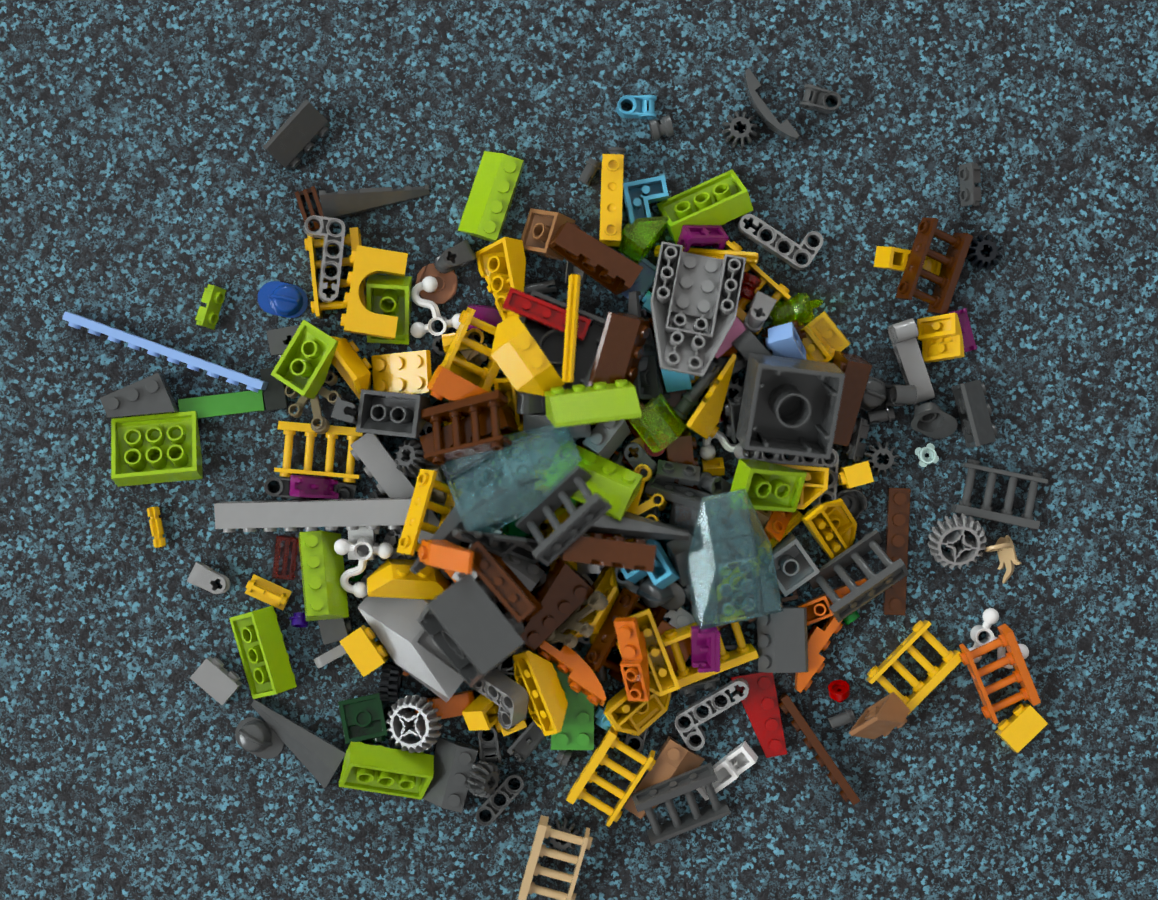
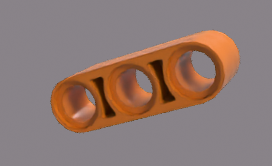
M474 691L454 693L447 703L438 696L427 698V703L433 702L432 708L439 709L436 715L441 716V719L462 716V711L475 700Z

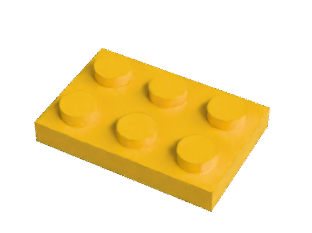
M430 350L371 356L373 391L415 395L432 392L427 388L432 378Z

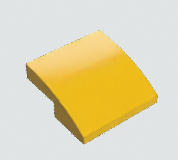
M825 311L801 329L805 330L807 336L802 341L806 349L807 360L829 362L834 357L835 351L841 352L851 344Z
M957 313L917 319L918 340L922 341V357L925 363L964 357L963 336Z

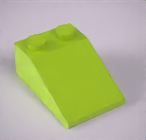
M376 274L369 276L366 283L367 310L377 314L398 317L395 340L367 336V343L409 345L412 276L400 277Z
M303 319L270 375L302 396L315 399L326 380L339 341Z
M739 458L728 498L739 509L796 512L807 473L761 460Z

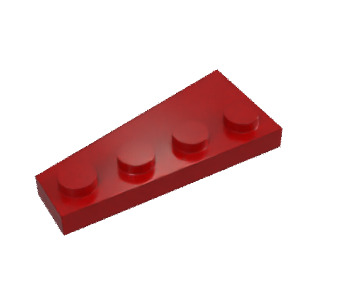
M755 672L730 677L731 680L743 678L749 684V694L741 702L766 758L786 755L787 749L773 673ZM736 685V691L743 693L744 686L739 687Z

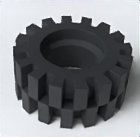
M385 662L383 664L380 680L381 701L396 702L400 697L402 669L395 663Z

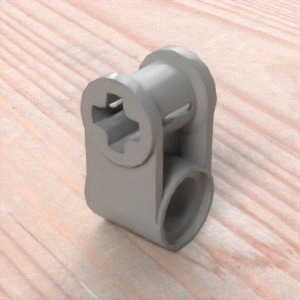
M757 290L744 319L745 328L751 332H759L777 300Z
M197 561L187 579V582L213 594L225 593L231 586L227 576ZM220 581L222 588H217L218 585L215 582Z

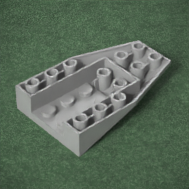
M662 241L650 300L660 369L703 377L736 319L746 258L725 254L723 259L682 252L683 245Z
M367 595L357 609L394 663L447 703L464 679L417 621L426 605L432 600L368 597Z

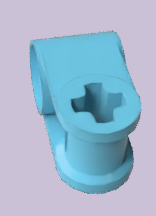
M622 96L616 107L617 114L625 119H656L655 101L657 96ZM629 103L632 106V110L624 111L621 108V104Z

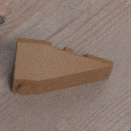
M668 736L654 758L656 760L655 765L650 772L646 770L631 794L698 768L705 759L671 736ZM630 795L623 808L640 819L646 815L645 811L637 812L632 795Z

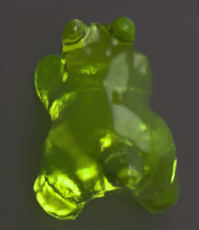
M798 293L788 301H778L769 315L774 320L772 325L778 326L792 320H798V322H804V324L809 323L814 318L813 309L822 305L823 300H811L807 293Z

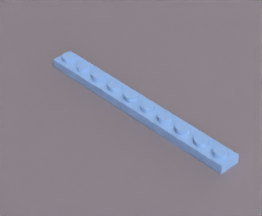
M64 312L62 319L68 321V326L76 329H81V326L88 328V333L100 336L101 333L108 335L107 340L119 344L121 340L128 343L127 347L140 350V347L147 349V354L158 358L160 354L167 356V361L178 365L180 361L187 364L186 368L198 372L199 369L206 370V375L217 379L219 375L226 377V382L237 386L239 382L247 385L246 389L258 393L259 389L266 390L268 382L86 317L71 312Z

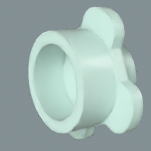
M928 443L926 447L915 449V455L918 456L921 467H926L927 464L939 461V456L934 450L935 446L932 443Z

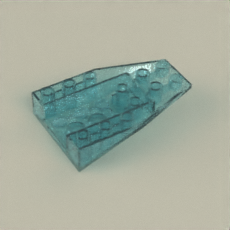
M548 425L503 435L512 441L511 446L504 447L500 451L491 450L446 461L445 464L441 465L464 529L492 533L532 511L582 460L568 426L555 428L554 425Z
M742 489L702 498L687 560L693 619L700 630L783 612L772 546L746 491Z

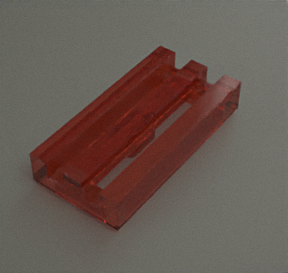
M276 537L272 578L294 580L298 538ZM281 541H285L282 573L278 574ZM290 542H293L289 575H286Z

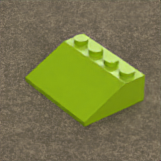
M188 411L111 419V479L115 484L121 487L203 479L197 412Z

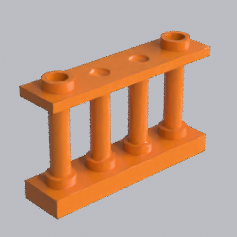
M1006 624L997 627L1000 633L997 639L972 651H969L963 643L959 645L962 652L959 654V657L964 666L967 665L982 701L983 707H981V711L986 719L990 718L994 724L999 723L996 712L1023 699L1024 701L1028 700L1033 706L1041 703L1015 635ZM1001 646L1006 648L1007 653L1004 657L977 669L973 659ZM1008 664L1013 665L1014 671H1012L1011 675L984 687L981 680L982 676ZM1012 683H1020L1021 689H1019L1018 693L991 704L988 697L989 694Z

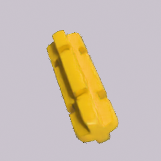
M158 506L147 508V514L151 519L149 524L151 534L154 536V547L166 546V540L163 537L162 520L159 518V515H161Z

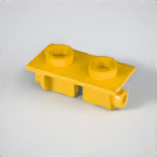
M253 574L245 587L247 588L245 594L271 606L273 605L282 611L292 591Z

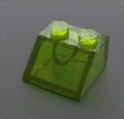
M667 216L638 218L632 224L628 223L621 232L622 236L621 241H619L620 246L618 250L639 265L663 235L669 218Z
M659 393L641 408L642 417L628 419L653 453L665 449L686 429L685 424L662 393Z

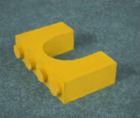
M357 245L356 251L352 250L350 263H354L353 272L348 271L347 284H351L350 292H345L343 305H347L346 314L342 313L340 326L344 327V332L395 340L398 317L377 314L367 310L360 301L359 288L362 282L373 274L404 277L408 253Z

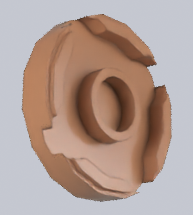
M434 263L426 265L420 270L417 275L416 284L422 282L427 276L435 277L438 282V287L434 292L420 291L419 295L422 299L431 300L439 305L445 304L454 297L458 288V280L454 271L445 274L440 273L435 268Z

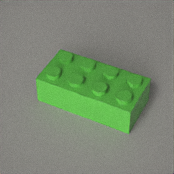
M552 662L561 687L565 692L568 706L561 732L551 735V750H594V704L582 692L577 693L569 687L570 684L567 683L570 674L562 673L556 668L557 665Z

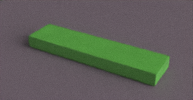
M260 389L258 393L243 391L178 399L179 412L196 411L197 419L265 411L263 390Z

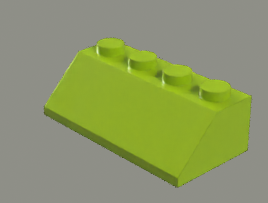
M484 151L458 231L492 243L500 239L524 168V160L503 153Z
M733 169L656 204L669 234L676 244L683 225H724L753 211L749 193Z
M626 379L615 380V383L612 384L595 382L594 386L585 387L583 384H577L569 389L553 387L551 391H544L546 417L555 428L642 417L635 386Z
M565 440L553 458L543 485L553 488L579 465L592 476L586 482L592 494L598 493L612 506L605 514L621 521L639 493L643 476ZM579 489L570 497L583 504L586 502Z
M322 530L299 533L298 540L306 621L349 618L347 592L340 585V577L345 571L343 555L337 554L334 550V543L338 539H342L339 533Z
M273 605L229 618L252 698L257 699L271 696L297 687Z
M350 742L344 757L339 787L422 800L434 777V755L424 752L409 753V751L388 748L382 745L376 746L362 742Z

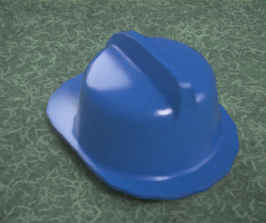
M271 281L265 283L258 292L259 306L265 312L272 315L295 318L304 313L308 306L306 293L302 288L293 284Z

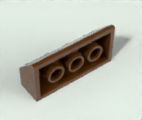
M608 312L588 386H594L595 382L612 384L615 383V380L626 379L633 384L638 375V365L644 354V344L650 333L651 321L632 314Z

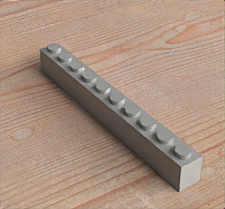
M366 433L350 445L352 447L351 454L357 461L361 459L365 464L364 471L370 478L374 476L378 482L376 487L382 495L387 494L389 498L413 496L414 484L407 475L397 469L398 464L394 462L395 459L376 434ZM428 509V523L438 527L439 517L434 511ZM421 530L418 543H421V540H431L434 534ZM444 569L440 570L447 580L451 579L448 576V574L443 571ZM495 598L492 602L496 604L500 600Z
M412 497L214 503L215 529H223L224 533L236 532V529L243 528V532H256V528H264V532L277 531V528H284V531H297V527H305V531H316L318 527H325L326 531H333L343 526H346V530H359V526H367V530L380 529V526H388V529H401V525L405 524ZM428 509L426 510V514H425V517H424V522H427V523H428Z

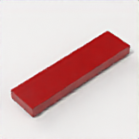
M510 287L502 307L503 309L565 333L566 309ZM578 315L577 339L583 341L592 320Z

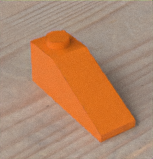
M441 365L438 366L427 386L432 391L430 395L441 401L443 397L456 401L487 393L486 390Z
M421 540V546L418 549L420 562L433 567L472 574L473 551L447 540Z

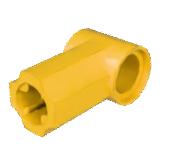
M472 328L466 331L465 337L469 338L471 335H477L480 338L479 343L483 344L484 335L481 330ZM455 333L441 335L444 353H447ZM460 344L458 351L473 349Z

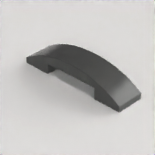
M747 69L744 73L745 90L759 118L782 138L791 142L797 141L800 135L788 119L780 124L757 94L761 84L751 70Z

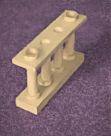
M541 815L521 883L518 900H527L528 894L532 895V893L557 900H575L576 893H573L585 850H590L593 837H589L590 828L586 827L584 837L552 829L548 825L549 817ZM548 837L581 845L578 856L547 848L545 844H542L544 838L548 839ZM543 856L575 864L573 875L540 866L541 864L537 863L538 857L543 858ZM539 874L570 883L568 892L565 893L536 885L532 881L533 875L538 876Z

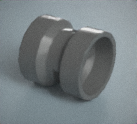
M669 115L663 116L658 121L656 119L648 120L653 141L659 140L661 136H674L673 125Z

